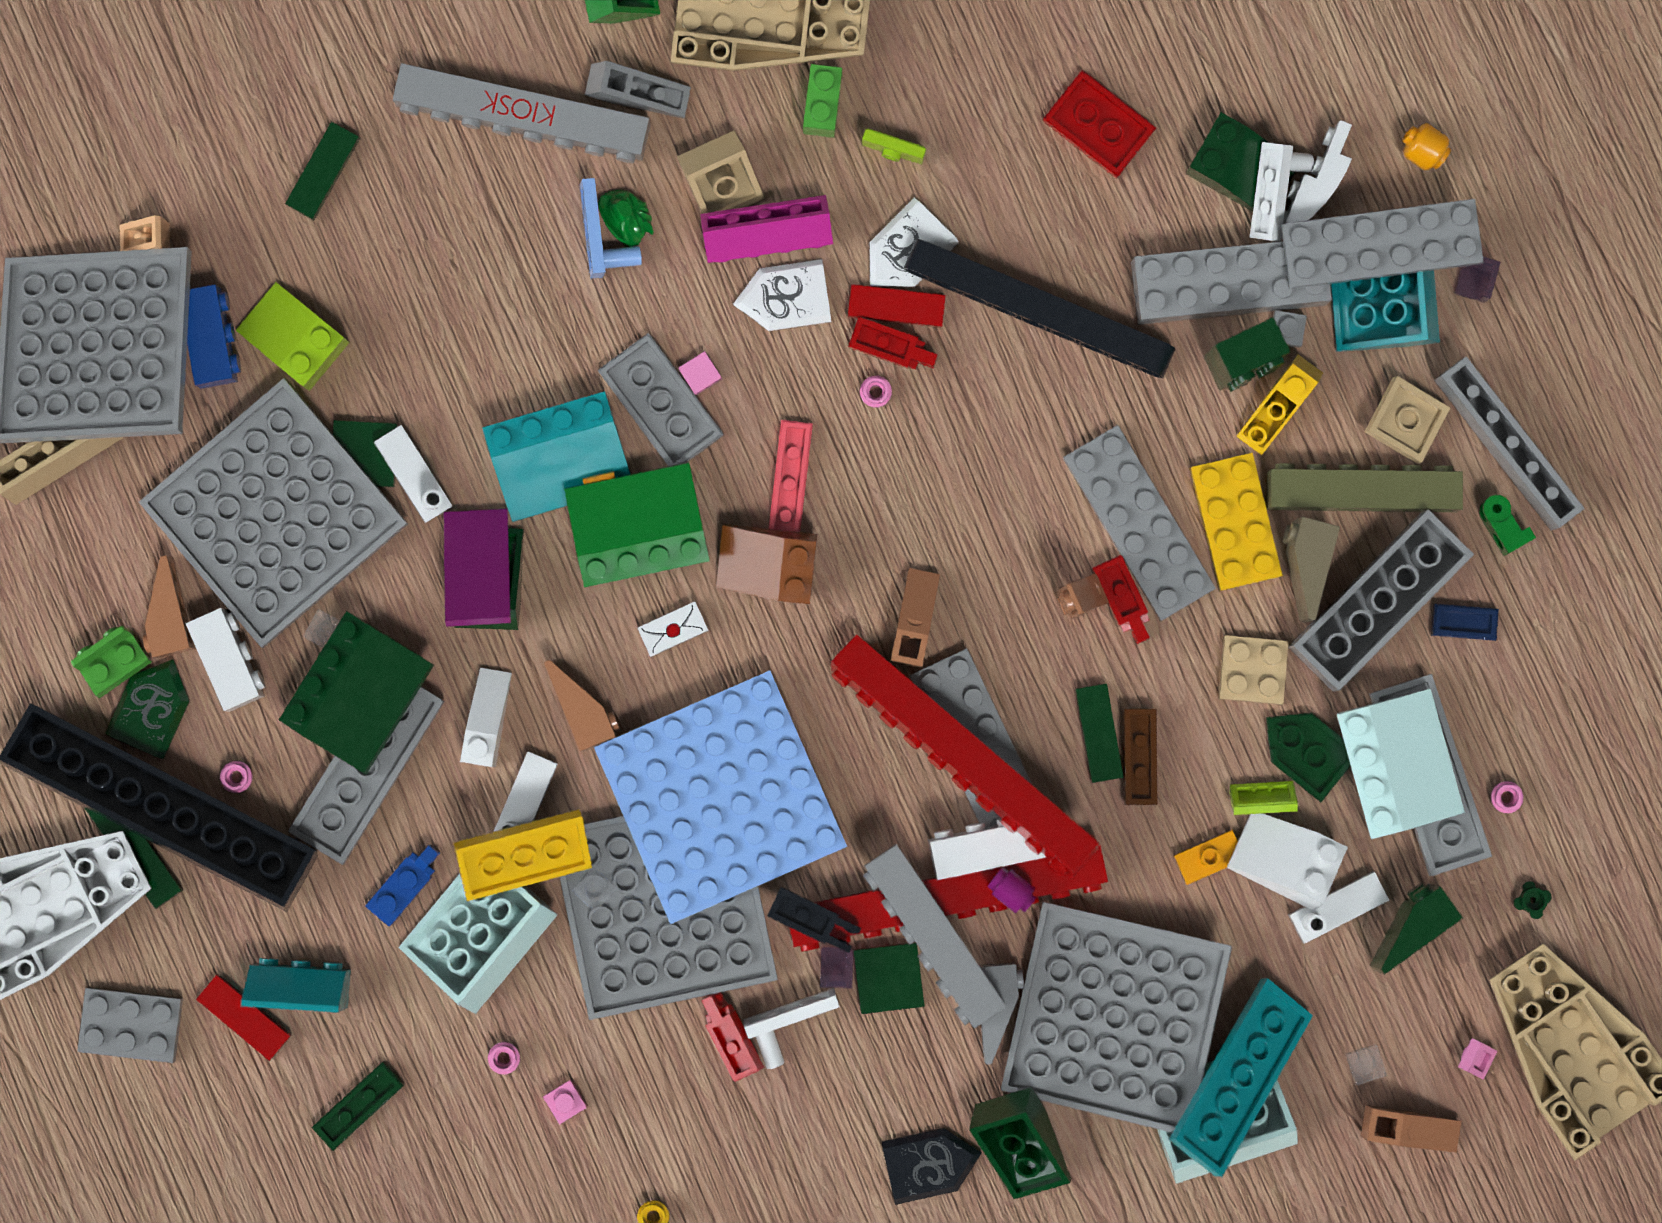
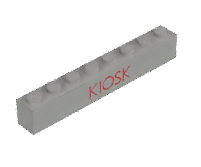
M402 63L393 96V102L397 107H400L399 111L408 115L418 116L419 112L431 114V119L447 123L451 118L462 121V126L472 129H480V125L493 128L492 132L499 135L511 136V132L523 134V139L531 142L541 143L542 139L554 141V146L572 150L573 146L585 148L586 153L594 156H603L604 152L614 154L617 160L626 163H634L635 159L643 161L651 126L650 119L647 117Z

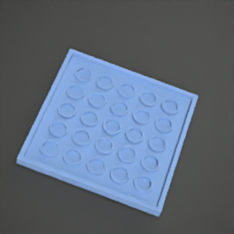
M771 671L760 674L594 747L670 924L847 847Z

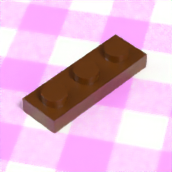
M1123 709L1124 805H1158L1157 709Z

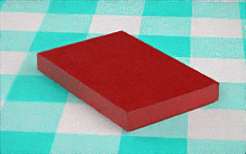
M1081 70L1042 120L1116 179L1156 130L1155 126L1083 70Z

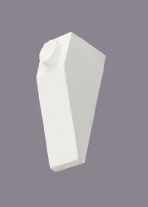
M480 668L465 730L460 762L496 767L512 673Z

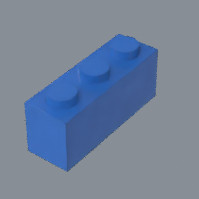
M217 285L190 289L187 346L194 384L200 389L238 382L237 373H241L238 354H233L231 342L236 341L235 331L232 323H227L225 312L230 310L228 295L226 292H222V289Z

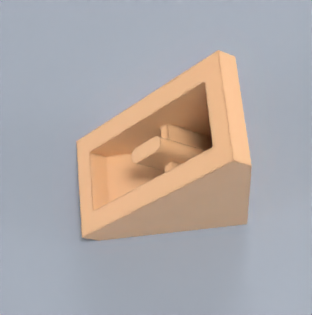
M154 215L120 224V251L170 248V223L161 216Z

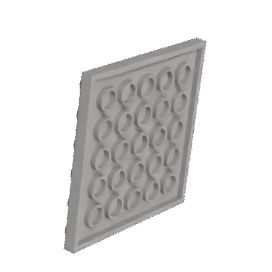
M188 247L5 258L0 327V443L183 433L192 251Z
M285 378L279 381L139 501L140 505L261 648L267 646L408 525V522Z
M624 816L584 824L592 868L560 876V882L589 1020L778 980L758 886L670 924Z
M1043 902L1001 1091L1014 1093L1032 1087L1039 1100L1173 1133L1203 1080L1232 946Z

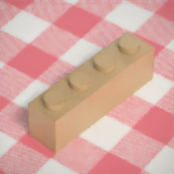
M123 437L28 442L0 460V494L17 505L118 442Z

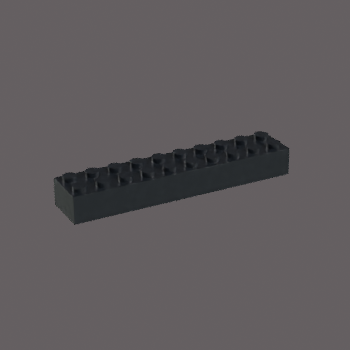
M32 703L29 704L0 754V762L3 766L285 912H288L318 857L316 850Z

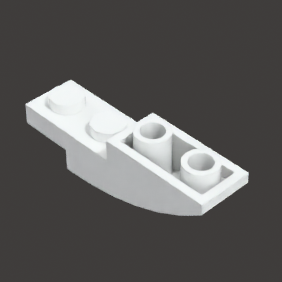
M1340 120L1335 128H1328L1322 142L1323 145L1327 146L1323 157L1317 156L1314 167L1311 170V174L1315 175V178L1304 174L1299 182L1293 181L1287 196L1292 201L1288 211L1285 210L1283 224L1309 221L1334 193L1352 160L1340 154L1352 126L1351 124Z

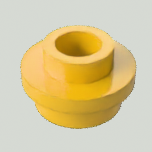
M650 1200L639 1208L637 1220L638 1223H668L669 1211L662 1202ZM650 1211H657L660 1218L658 1221L652 1222L648 1219L647 1214Z

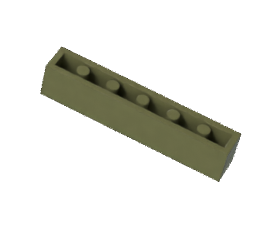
M1280 463L1275 464V469H1270L1267 472V510L1423 512L1429 509L1431 512L1457 513L1463 510V471H1453V466H1434V471H1422V466L1405 465L1402 466V471L1390 470V465H1371V470H1358V465L1342 464L1339 465V470H1326V464H1308L1307 469H1295V464Z

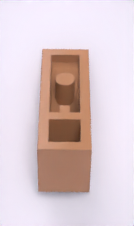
M168 555L161 556L144 626L146 634L142 636L146 652L151 653L152 658L158 659L196 649L185 624L189 620L174 559Z
M548 660L544 662L579 750L585 751L616 738L615 730L620 729L614 712L608 713L606 707L553 661Z

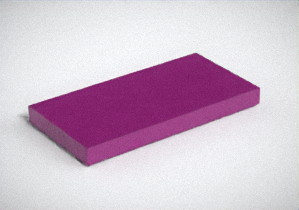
M508 509L444 512L446 627L511 623Z

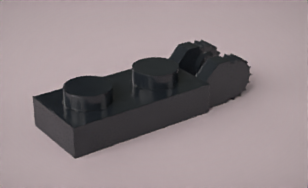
M780 887L767 917L823 944L827 942L848 953L852 949L849 942L830 935L834 925L836 924L852 934H859L861 927L838 917L839 914L783 887Z

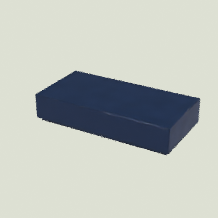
M1433 604L1431 636L1496 641L1499 609Z

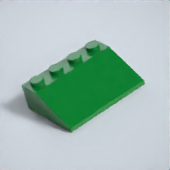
M689 462L564 488L584 588L710 561Z

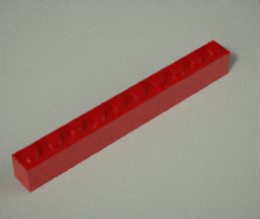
M857 634L831 661V671L833 672L831 675L838 684L844 688L847 685L857 693L855 695L856 698L865 707L870 708L873 706L881 713L879 717L888 727L893 729L896 726L905 734L903 738L911 747L916 750L920 747L929 755L927 759L938 770L943 768L953 776L951 780L957 787L963 791L969 789L977 796L976 802L985 811L991 812L993 810L1002 818L1000 822L1008 831L1013 834L1017 831L1026 839L1024 843L1031 851L1037 855L1042 853L1051 860L1049 865L1059 875L1064 876L1067 874L1072 879L1098 851L1099 842Z
M1099 844L1098 851L1072 879L1067 874L1061 876L1049 865L1051 860L1047 857L1003 866L1008 871L1012 869L1036 888L1032 894L1037 898L1032 904L1039 903L1040 896L1051 894L1052 900L1071 896L1070 890L1082 888L1083 893L1102 890L1101 884L1108 883L1101 844ZM1002 867L937 880L936 877L921 880L945 916L957 914L958 919L976 916L977 909L988 907L989 913L1008 909L1007 906L992 895L993 891L987 887ZM880 889L814 902L839 914L838 917L861 927L859 934L863 933L864 939L883 935L882 929L894 927L895 932H901L899 928L904 926L898 915L891 918L881 903L886 897ZM836 924L830 933L831 936L847 942H851L850 936L856 935ZM790 928L793 948L800 946L801 952L820 948L819 941Z

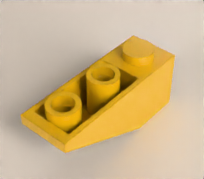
M1297 354L1236 437L1262 455L1319 383L1323 372Z

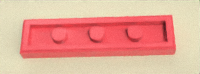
M781 420L768 529L800 532L813 423Z

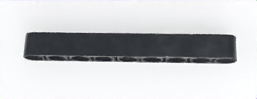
M915 239L903 268L919 278L1157 378H1164L1176 350L1175 347L1166 342L921 239Z

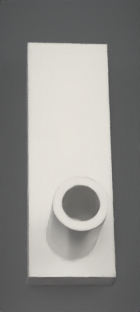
M1262 142L1250 238L1281 242V226L1284 220L1290 171L1310 172L1314 167V158L1311 154L1293 152L1292 145Z
M402 425L374 441L377 449L424 523L452 507L449 499Z
M527 752L494 832L534 821L558 763L532 752Z
M1372 871L1329 893L1324 904L1314 910L1304 906L1288 914L1302 943L1305 944L1389 901V898L1376 873Z
M834 988L743 1019L748 1039L756 1037L767 1069H774L785 1063L774 1030L839 1008L837 995Z

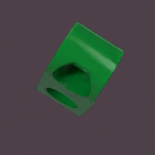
M1493 495L1481 503L1479 507L1480 518L1503 556L1508 555L1536 538L1530 527L1521 530L1511 514V505L1506 497Z

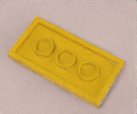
M1253 453L1190 467L1219 591L1282 577Z
M579 809L453 843L467 901L592 868L583 818Z

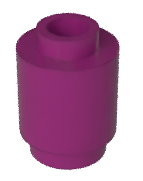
M1004 867L1000 869L987 886L993 891L992 895L1015 914L1019 909L1025 913L1037 898L1032 894L1036 889L1012 869L1008 871Z

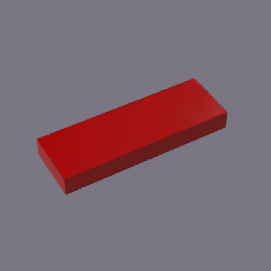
M851 284L848 317H862L868 320L942 328L946 295Z
M217 974L196 1000L267 1060H272L292 1035L259 1007L241 1006L243 994Z

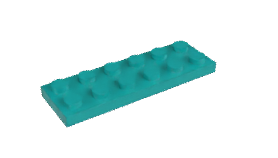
M1261 978L1169 1140L1212 1175L1223 1177L1313 1015L1271 980Z

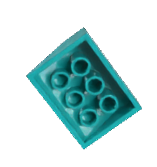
M1434 270L1331 284L1337 352L1440 343Z
M605 391L482 427L512 522L566 507L567 501L564 488L582 485L583 478L614 471L615 477L631 474Z

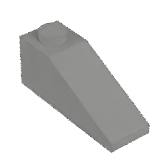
M603 61L591 64L585 95L612 104L685 118L691 87L610 61Z
M1014 962L979 965L1006 1005L1004 1009L981 1024L985 1064H992L1019 997L1018 989L1024 988L1022 969L1016 970Z

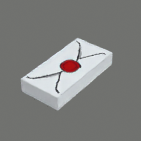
M692 602L637 628L650 657L709 631L696 602Z

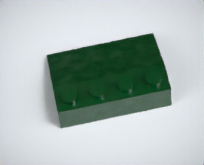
M346 611L285 708L279 721L357 770L367 774L434 667V664L365 620Z

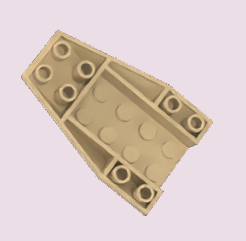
M678 0L670 63L736 71L864 55L870 0Z
M1544 944L1539 945L1489 979L1536 1106L1573 1160L1578 1159L1600 1144V1137L1647 1105L1656 1106L1662 1102V1059L1645 1034Z

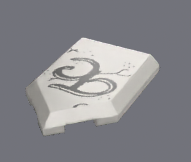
M913 198L870 241L871 287H915L922 280V278L910 274L903 269L915 239L927 241L948 251H951L959 243L957 238L916 198Z
M822 259L759 268L733 305L768 331L831 322Z

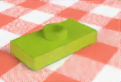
M865 129L862 146L882 152V157L899 162L900 158L922 165L926 153L924 146L872 129Z
M1293 781L1230 784L1229 794L1233 815L1298 811V801Z

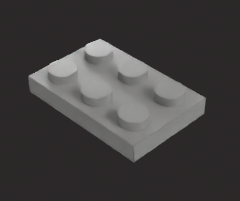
M91 987L85 988L77 1052L174 1063L176 1060L183 998Z

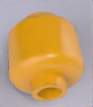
M1424 123L1418 128L1412 126L1402 139V142L1405 143L1403 149L1404 157L1424 171L1431 168L1438 169L1451 152V148L1448 147L1449 138L1430 123Z

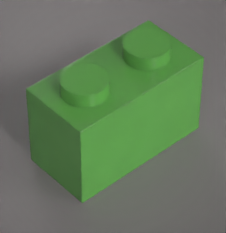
M811 64L803 134L835 138L842 68Z

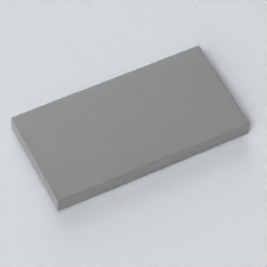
M649 333L598 370L668 466L689 462L724 436L723 432Z

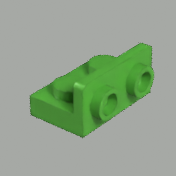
M125 626L109 629L104 633L103 639L94 645L82 648L78 651L77 657L71 660L73 667L81 672L98 698L103 697L152 662L133 631Z

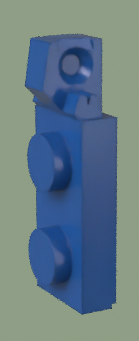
M428 845L420 856L413 852L409 857H406L365 907L390 927L431 880V875L435 870L430 865L440 852L432 845Z

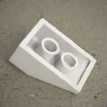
M1250 814L1226 868L1314 910L1324 904L1348 847L1318 832L1266 814Z

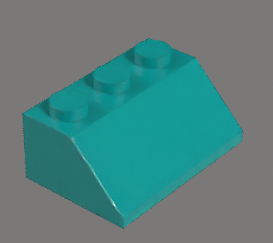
M259 958V963L249 966L241 1006L339 1013L348 1008L351 969H342L343 963L323 962V967H310L311 961L291 960V965H279V959Z

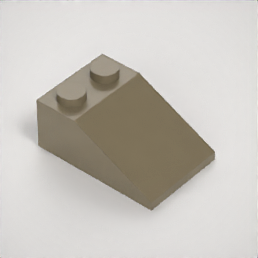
M1301 517L1293 521L1291 525H1287L1283 536V543L1287 544L1285 554L1299 620L1304 623L1316 620L1340 526L1306 517Z

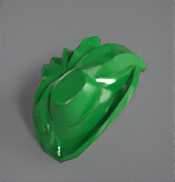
M621 189L611 190L600 196L598 201L600 214L605 225L617 240L623 242L628 247H637L646 232L653 235L652 216L649 214L647 204L637 198L633 193Z

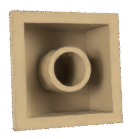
M735 131L677 156L702 214L743 208L764 199L749 158Z

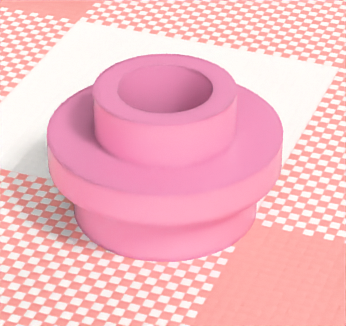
M871 376L864 380L861 385V399L870 407H882L891 398V385L881 376ZM877 386L882 390L880 397L874 398L870 395L872 387Z
M241 761L229 762L222 768L220 773L222 786L232 793H240L247 790L253 779L250 767ZM235 771H239L242 774V780L239 783H235L232 780V774Z
M1500 782L1491 792L1492 805L1499 812L1513 813L1523 803V792L1513 782ZM1505 791L1511 794V801L1509 803H1504L1501 799V795Z
M509 1042L497 1043L489 1051V1066L498 1074H509L518 1067L520 1053ZM501 1052L509 1054V1063L503 1064L499 1061V1054Z

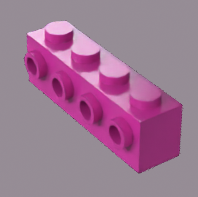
M826 195L700 214L708 263L727 262L732 259L746 257L755 258L779 252L788 253L792 250L820 248L833 244Z

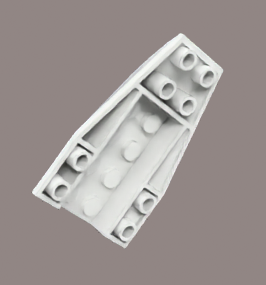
M124 831L0 858V1000L52 974L152 889Z

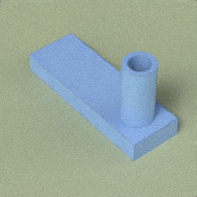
M595 178L582 179L579 187L590 279L603 278L606 268L641 265V250L639 246L603 250Z

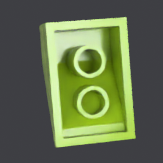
M275 282L235 330L308 391L312 389L350 343L277 282Z

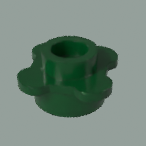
M1527 881L1522 885L1523 891L1520 896L1514 899V907L1517 910L1528 912L1533 919H1539L1543 916V910L1551 901L1552 896L1549 891L1541 890L1535 886L1534 882ZM1531 897L1535 898L1534 903L1530 902Z

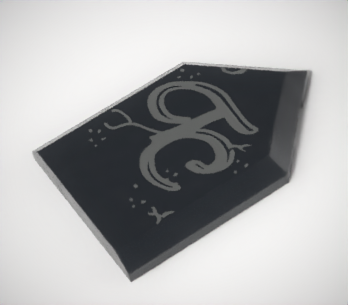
M945 1128L881 1141L895 1205L958 1191L982 1154L981 1151Z

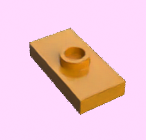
M1233 830L1173 855L1186 885L1227 867L1238 842Z

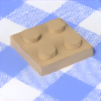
M1396 376L1392 378L1365 433L1419 464L1423 462L1450 407Z
M1224 635L1218 699L1283 705L1289 641Z

